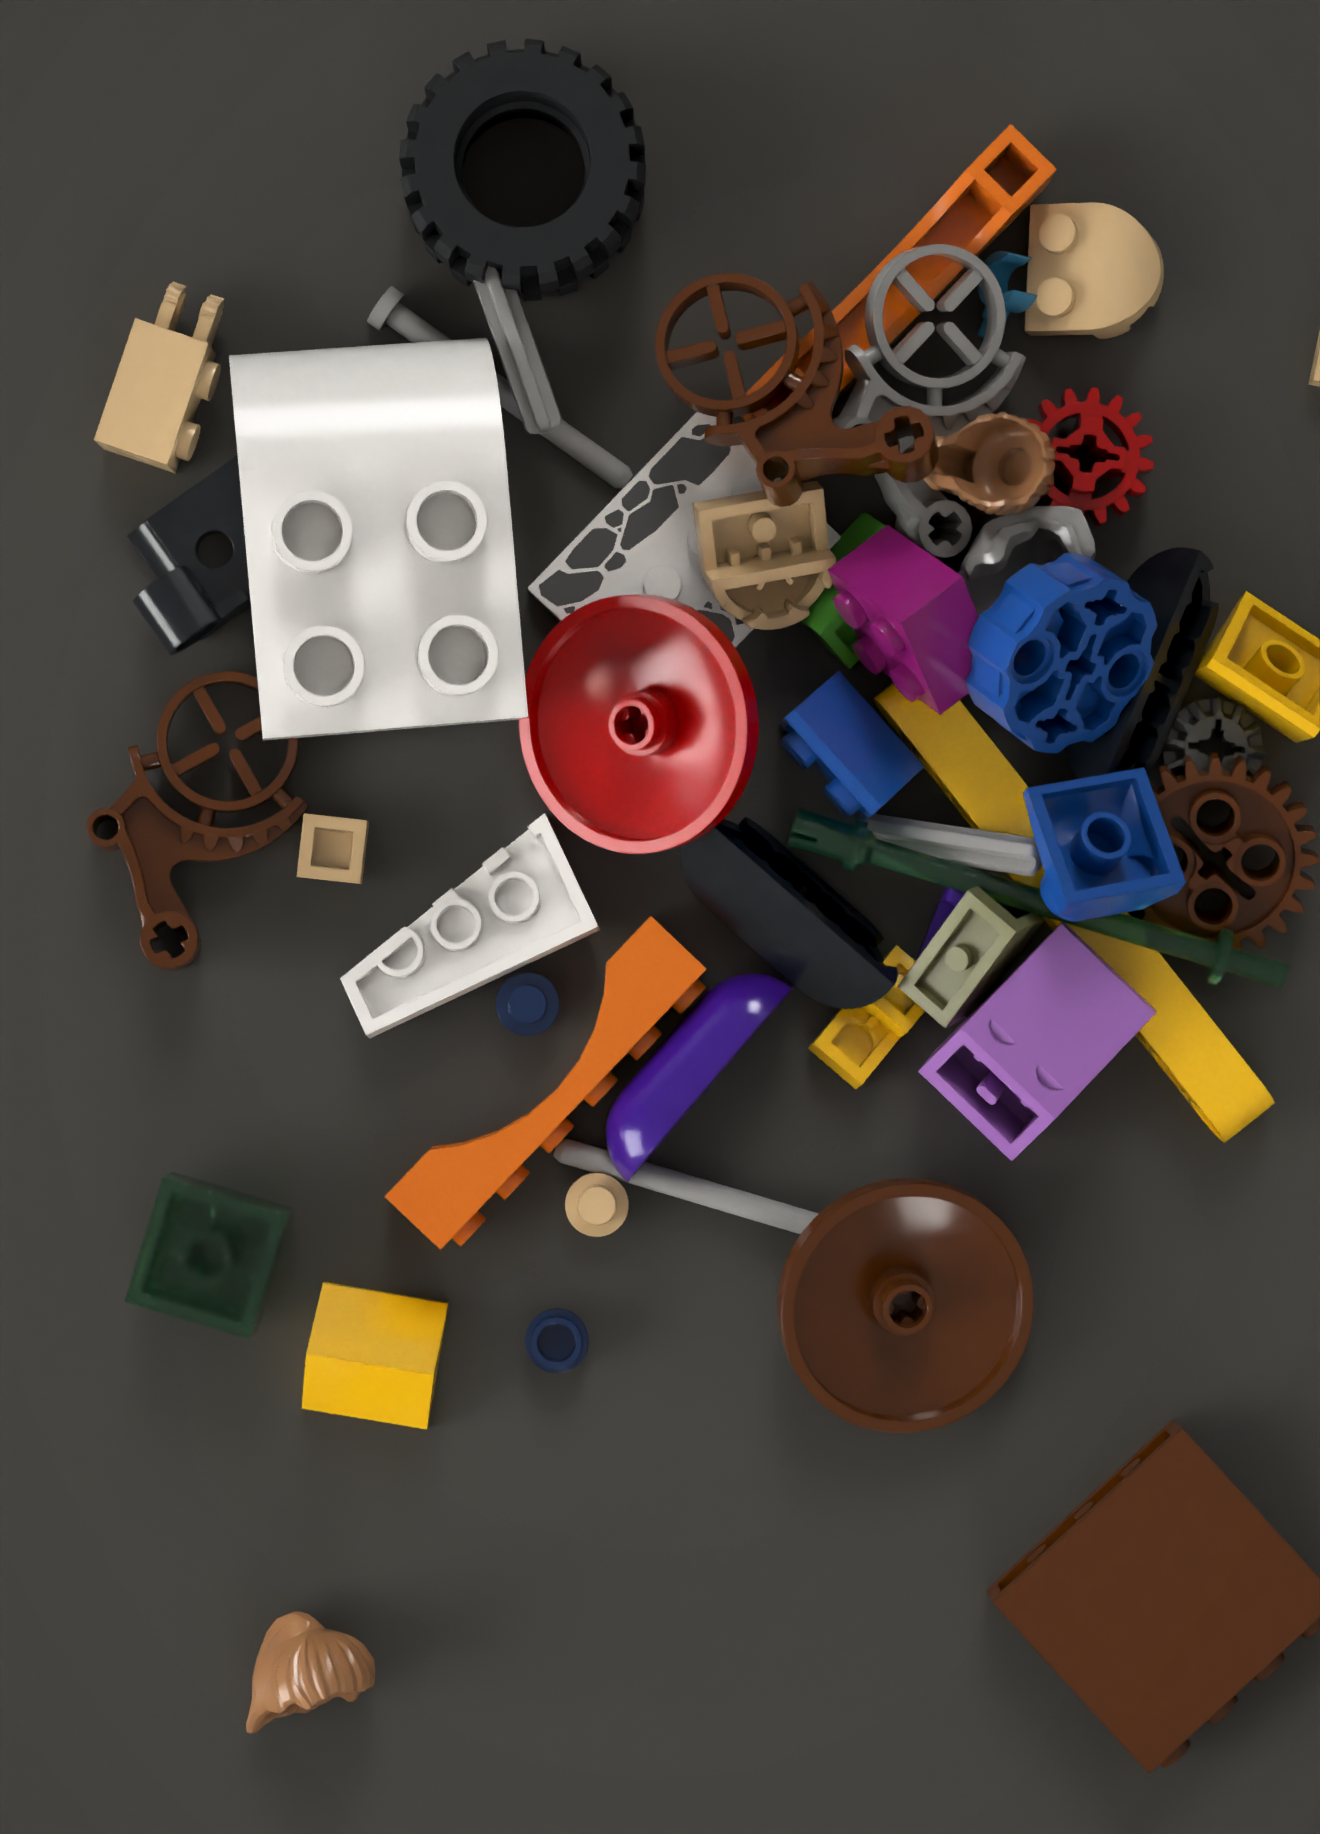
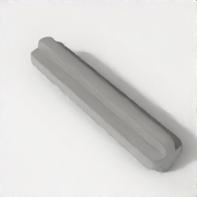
M488 266L484 283L473 280L525 431L529 434L547 432L561 424L562 416L517 290L503 289V286H501L502 272Z
M873 814L863 820L860 826V845L866 851L1024 876H1033L1042 867L1035 838L879 814Z

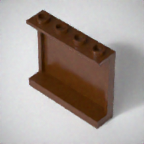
M1173 1419L986 1590L993 1604L1148 1774L1159 1765L1166 1768L1178 1761L1190 1747L1191 1741L1188 1738L1205 1722L1212 1725L1227 1716L1237 1704L1238 1698L1235 1695L1253 1678L1256 1681H1261L1270 1676L1284 1661L1285 1655L1282 1652L1300 1635L1303 1638H1308L1320 1630V1578Z

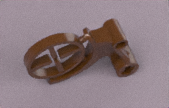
M719 273L692 282L682 289L665 308L656 331L655 353L659 369L672 393L689 408L708 416L717 417L716 425L705 429L704 441L717 446H744L757 466V477L767 499L775 506L786 507L797 502L802 495V481L830 474L870 476L887 472L895 480L908 483L918 482L926 478L935 469L939 459L935 431L929 417L920 409L911 406L896 407L886 412L879 421L850 429H842L833 423L832 412L840 392L843 377V349L832 311L812 281L805 282L799 286L800 295L786 302L773 287L758 278L740 273ZM722 291H742L754 294L771 304L783 319L738 332L735 340L739 349L743 351L787 339L785 355L777 372L763 387L749 395H746L736 354L731 350L724 353L723 360L733 400H713L701 397L686 389L672 373V370L717 358L719 356V349L714 340H707L668 351L672 331L681 315L692 304L706 296L709 297L719 337L723 340L731 337V329ZM809 309L814 325V347L808 369L804 377H801L794 373L800 350L799 335L794 317ZM785 387L793 391L786 400L768 413L746 422L732 424L733 417L746 415L763 408L778 397ZM906 436H914L915 450L910 453H900L899 439ZM786 476L780 481H774L778 477Z
M233 671L209 673L190 681L179 689L170 699L161 715L157 729V752L140 755L138 745L128 747L131 764L137 779L110 808H101L94 811L86 823V832L98 848L107 852L121 849L131 874L136 905L139 908L142 925L140 934L142 952L154 966L164 971H178L187 968L195 961L199 954L201 943L196 926L171 884L170 875L173 868L185 861H226L256 852L286 833L309 807L300 797L296 796L293 798L283 788L296 764L298 738L288 739V751L284 765L277 777L264 790L260 787L241 751L238 749L230 751L229 758L251 796L242 800L218 801L203 797L187 787L179 778L218 757L221 750L217 743H210L171 765L168 754V733L171 722L181 705L194 695L216 735L223 736L227 732L226 725L205 688L219 684H237L258 691L257 677ZM261 716L236 729V739L240 742H245L262 732ZM162 767L167 779L176 791L185 799L200 807L197 822L183 817L170 808L155 792L145 771ZM271 798L282 808L280 812L272 817L249 826L238 828L212 827L216 812L238 813L264 804ZM108 820L117 822L118 832L113 838L109 840L98 838L97 831L103 822ZM166 925H169L174 932H180L185 929L188 935L187 940L180 942L185 951L175 958L167 951H161L156 954L153 943L161 940L157 935V931Z

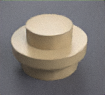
M589 1173L578 1178L569 1188L565 1200L566 1215L572 1226L579 1232L592 1237H602L616 1231L625 1221L629 1209L628 1195L623 1185L614 1177L603 1173Z

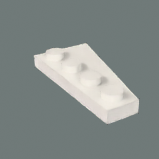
M545 813L528 826V830L505 849L503 847L484 861L482 863L483 866L454 890L451 888L432 903L433 907L411 925L401 928L340 978L365 1035L369 1039L600 931Z

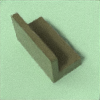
M979 886L971 888L961 898L898 985V988L939 1024L947 1028L966 1019L990 995L1042 925L1044 919L1035 912L1016 919Z

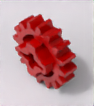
M1091 387L1086 394L1084 402H1078L1075 393L1070 388L1061 394V408L1058 409L1047 399L1038 406L1040 416L1044 420L1043 423L1027 418L1029 423L1037 424L1040 426V431L1045 432L1047 435L1059 423L1076 418L1072 434L1065 439L1053 437L1051 440V446L1056 449L1054 472L1065 485L1064 493L1059 491L1054 485H1051V490L1048 494L1041 496L1040 499L1044 498L1049 503L1048 506H1069L1080 509L1083 515H1090L1095 527H1100L1107 521L1106 508L1110 507L1120 517L1130 510L1128 501L1124 497L1125 493L1138 498L1145 493L1147 488L1136 478V475L1146 474L1154 469L1155 462L1140 457V451L1147 448L1153 442L1152 435L1136 436L1133 428L1142 419V415L1139 412L1130 414L1126 418L1119 413L1123 397L1117 395L1106 406L1099 403V389ZM1103 423L1114 431L1122 447L1113 445L1103 431ZM1081 444L1088 446L1087 452L1089 457L1098 459V462H1095L1086 473L1079 471V460L1069 457V454H1073ZM1121 477L1119 483L1111 492L1102 497L1091 499L1095 489V482L1100 478Z

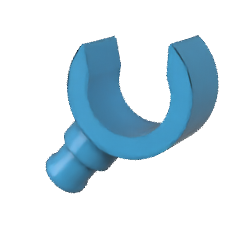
M1001 250L991 254L984 263L992 271L1002 290L1007 321L1010 312H1024L1033 304L1037 295L1018 290L1008 291V281L1012 272L1016 268L1025 265L1031 260V257ZM978 284L980 299L986 305L984 294ZM986 306L982 313L984 319L980 329L977 331V335L983 339L987 327Z

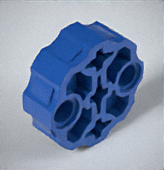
M1064 553L1056 561L1043 565L1028 564L1005 581L1001 595L991 608L979 615L968 642V647L972 653L971 670L965 682L974 705L1034 751L1059 753L1073 743L1080 741L1092 743L1117 724L1121 711L1131 698L1136 696L1150 676L1154 664L1150 654L1151 641L1157 628L1153 608L1149 601L1130 589L1128 582L1088 556Z

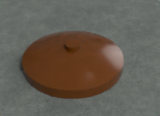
M896 1178L874 1182L857 1188L828 1205L809 1223L795 1242L781 1274L777 1297V1321L780 1338L794 1371L806 1389L818 1402L840 1418L863 1428L886 1433H915L940 1428L969 1415L986 1403L1004 1385L1016 1368L1029 1339L1034 1311V1291L1030 1269L1026 1257L1010 1229L989 1207L968 1192L940 1181L923 1178Z

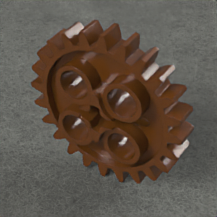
M1211 752L1207 769L1198 770L1190 755L1184 756L1183 775L1176 777L1169 768L1162 765L1159 767L1163 785L1158 789L1151 785L1172 844L1184 850V857L1180 862L1186 884L1177 894L1142 909L1135 922L1142 931L1148 930L1155 924L1159 926L1156 933V943L1160 948L1167 945L1174 936L1180 938L1179 944L1182 957L1187 958L1195 944L1200 943L1204 945L1208 960L1214 961L1219 944L1227 943L1235 958H1239L1242 952L1241 939L1250 937L1258 947L1263 949L1266 947L1265 937L1262 932L1263 928L1270 925L1281 933L1288 931L1280 914L1284 909L1303 913L1304 906L1294 892L1295 889H1314L1315 883L1313 878L1301 871V868L1318 864L1319 857L1316 851L1302 848L1301 845L1316 838V831L1313 825H1294L1308 811L1303 801L1284 806L1292 792L1287 781L1278 783L1271 789L1267 788L1271 777L1269 767L1263 765L1249 777L1246 775L1247 767L1244 756L1238 755L1230 770H1222L1217 752ZM1219 799L1230 804V815L1219 825H1204L1196 818L1198 809L1208 800ZM1176 816L1181 817L1211 851L1217 852L1222 849L1228 868L1243 882L1250 885L1254 889V894L1250 897L1243 896L1215 863L1209 861L1203 865L1197 845L1171 824L1172 818ZM1265 844L1275 849L1273 861L1263 869H1248L1241 863L1243 854L1253 845ZM1206 889H1221L1229 895L1226 905L1218 912L1205 913L1194 906L1198 895Z

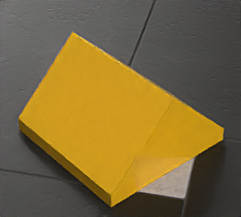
M1246 591L1201 657L1194 676L1236 704L1244 706L1248 712L1295 743L1314 738L1320 731V639Z
M323 1282L306 1351L301 1409L427 1429L449 1302Z

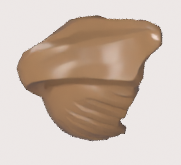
M1006 412L990 413L978 416L975 421L970 422L959 432L947 437L936 436L939 459L935 469L923 479L933 490H942L950 495L959 496L960 500L968 502L969 505L975 506L981 511L984 510L987 514L1009 515L1010 513H1023L1030 510L1039 501L1041 496L1048 494L1051 490L1050 486L1054 484L1056 449L1051 446V439L1045 432L1040 431V426L1037 424L1029 423L1026 418H1019ZM914 444L908 447L903 453H910L914 451Z
M293 1611L277 1618L266 1632L255 1662L252 1676V1701L246 1721V1732L255 1734L275 1718L286 1717L293 1713H308L335 1697H341L348 1702H354L361 1692L371 1689L374 1685V1658L359 1640L351 1635L324 1628L319 1621L307 1613Z

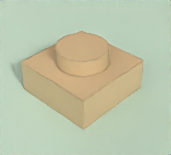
M304 813L297 877L362 884L369 821Z

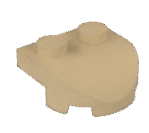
M1097 202L1030 205L1028 257H1031V260L1028 261L1026 293L1035 294L1037 297L1025 312L1026 333L1030 336L1094 335L1098 339H1108L1128 332L1131 329L1130 325L1137 321L1148 307H1154L1163 285V258L1156 241L1133 216L1118 207Z
M818 481L802 483V495L797 502L786 507L775 506L769 502L763 490L692 503L698 560L703 580L722 609L741 620L748 627L774 630L794 625L809 616V607L818 599L825 587L830 589L833 581L828 569L836 564V557L829 550L824 488Z

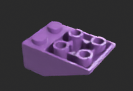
M1062 922L933 1051L918 1072L1005 1156L1013 1161L1062 1113L1153 1017L1156 1010L1065 922Z

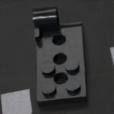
M237 455L146 519L136 530L127 536L157 577L156 581L136 596L133 603L170 655H175L199 640H204L251 606ZM211 534L226 535L233 544L231 560L221 568L212 569L205 567L198 556L200 543Z

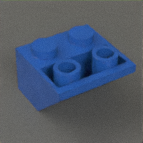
M840 671L791 711L779 725L780 729L786 734L779 744L802 770L805 771L810 765H814L829 782L822 789V792L846 818L852 816L855 812L862 820L869 818L925 767Z

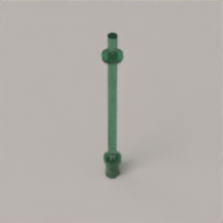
M798 807L795 822L793 821L787 847L799 848L841 861L842 869L853 872L856 866L863 867L870 863L965 893L967 890L979 886L998 903L1207 966L1206 981L1211 985L1216 986L1222 979L1224 972L1280 989L1287 978L1288 964L1232 947L1234 932L1227 928H1224L1218 934L1214 942L1122 913L1083 921H1068L1056 916L1047 908L1041 897L1040 888L877 839L873 831L867 829L868 822L855 819L854 823L850 824L807 811L803 807Z

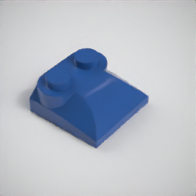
M1144 767L1029 787L1024 791L1023 797L1045 871L1040 882L1041 897L1047 908L1056 916L1068 921H1083L1141 910L1177 894L1186 884L1183 871Z

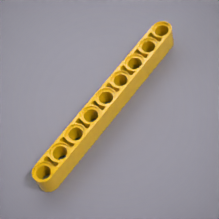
M894 683L873 698L874 703L910 751L925 766V770L972 829L1034 838L1023 797L1024 791L1029 787L960 700L939 715L919 699L914 702L907 700ZM1043 865L1033 876L1008 873L1053 931L1062 922H1065L1156 1010L1153 1017L1135 1036L1218 1139L1226 1143L1275 1104L1274 1099L1263 1083L1128 912L1083 921H1068L1052 913L1043 902L1040 893V882L1045 873Z

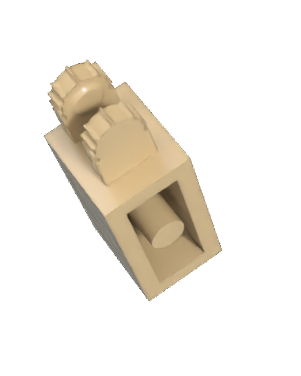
M173 281L166 289L155 324L137 318L134 320L94 441L104 450L176 474L181 459L190 461L199 439L200 425L193 423L200 401L201 399L211 400L219 380L221 365L214 362L216 353L212 348V344L223 314L224 298L212 294L207 297L201 306L193 337L175 332L180 314L184 310L187 296L186 285Z

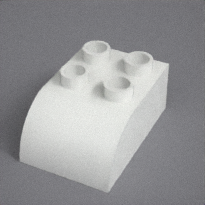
M473 338L229 355L263 741L509 721L528 717L504 429L495 365L488 339Z

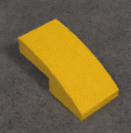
M897 945L887 954L883 961L886 966L897 968L898 977L895 985L882 998L870 1005L854 1009H840L808 1047L812 1053L854 1089H857L866 1081L897 1041L912 1028L925 1012L898 988V985L916 961Z

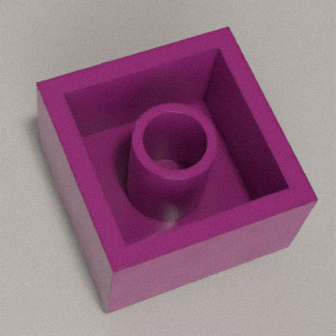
M887 524L828 569L838 593L833 598V603L840 616L855 631L858 641L853 644V648L863 665L875 675L882 671L889 676L899 692L910 702L919 699L941 715L969 693L965 682L971 670L972 653L968 647V642L979 616L963 576Z

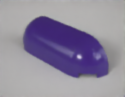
M756 973L740 974L719 982L699 1000L620 1092L608 1114L606 1144L612 1164L627 1183L793 990L791 986L775 977Z

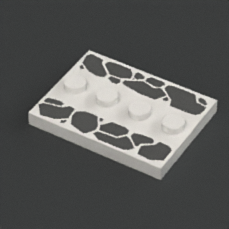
M696 412L527 588L560 622L575 610L603 598L619 595L649 594L677 600L702 613L718 626L735 648L755 629L748 627L741 620L722 609L707 588L699 567L692 503L763 490L757 477V466L743 445L717 446L704 441L705 429L716 425L717 417ZM778 477L774 481H780L782 479ZM827 524L830 550L841 539V536Z

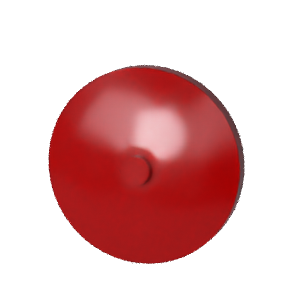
M649 594L619 595L591 602L575 610L557 624L543 640L526 673L528 717L519 719V735L523 757L531 780L544 803L558 820L582 839L598 847L626 854H647L684 846L699 839L716 827L733 809L749 781L755 763L759 737V715L752 681L738 651L718 626L702 613L677 600Z

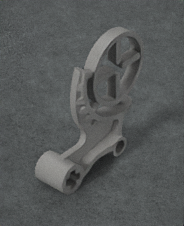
M932 244L906 250L891 259L882 268L870 288L865 307V328L871 348L863 351L858 345L854 344L844 351L845 360L857 382L840 415L832 419L837 427L850 429L879 421L886 412L896 407L911 406L920 409L929 417L934 427L935 436L947 437L959 432L967 424L975 421L978 416L993 413L1001 405L1018 379L1026 357L1016 351L1004 352L999 349L1005 330V302L997 279L981 259L957 246ZM928 255L952 259L967 269L937 302L936 307L938 311L951 312L955 310L978 284L984 294L987 307V327L979 350L976 349L953 322H941L937 325V333L966 364L965 367L954 374L938 379L919 375L904 365L934 332L935 327L932 322L917 323L893 350H891L883 326V306L891 283L897 287L917 311L928 312L934 309L935 303L933 299L905 269L911 262ZM879 361L898 380L914 387L927 388L926 405L909 400L893 390L880 377L873 365ZM990 362L998 366L992 376L975 392L961 400L943 405V388H950L968 382L979 375ZM906 436L899 439L900 453H903L914 444V436ZM887 472L874 475L882 491L885 503L897 516L895 523L896 531L934 557L947 558L955 556L964 550L971 537L972 524L970 516L963 506L955 501L948 500L939 490L930 488L923 479L918 482L904 483L895 480ZM932 516L938 519V522L933 526L929 524ZM935 529L938 534L935 539H930L928 534Z

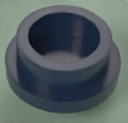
M531 972L516 974L506 980L498 991L496 998L497 1015L502 1024L515 1034L522 1036L540 1034L554 1023L559 1013L560 1000L558 992L554 985L540 974Z
M554 1308L543 1311L531 1321L525 1335L527 1354L531 1361L544 1371L551 1373L567 1372L580 1364L588 1350L589 1336L587 1328L583 1321L569 1310Z

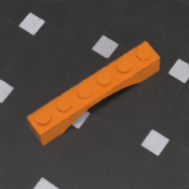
M1012 124L976 158L880 264L832 310L843 349V377L837 400L857 381L848 367L844 351L854 344L858 345L863 351L871 348L865 328V307L870 288L882 268L891 259L906 250L932 244L957 246L979 257L1050 183L1057 168ZM936 255L921 257L905 267L907 272L933 301L966 270L965 267L956 261ZM891 283L883 306V326L889 346L923 313L917 311L893 283ZM814 328L799 341V358L794 373L801 377H804L811 361L814 347ZM784 355L746 392V395L763 387L774 376L782 363ZM785 387L778 397L768 405L740 417L745 422L760 417L780 405L793 391Z
M650 916L606 962L604 995L594 1031L578 1062L557 1089L529 1113L497 1131L464 1142L432 1146L384 1197L440 1250L451 1238L461 1247L487 1219L478 1211L495 1192L505 1200L531 1173L522 1163L539 1146L549 1154L574 1128V1125L566 1117L584 1099L593 1107L614 1086L619 1079L610 1072L613 1067L627 1053L637 1061L662 1035V1032L654 1024L672 1006L679 1014H682L704 991L706 986L698 978L704 973L706 968Z

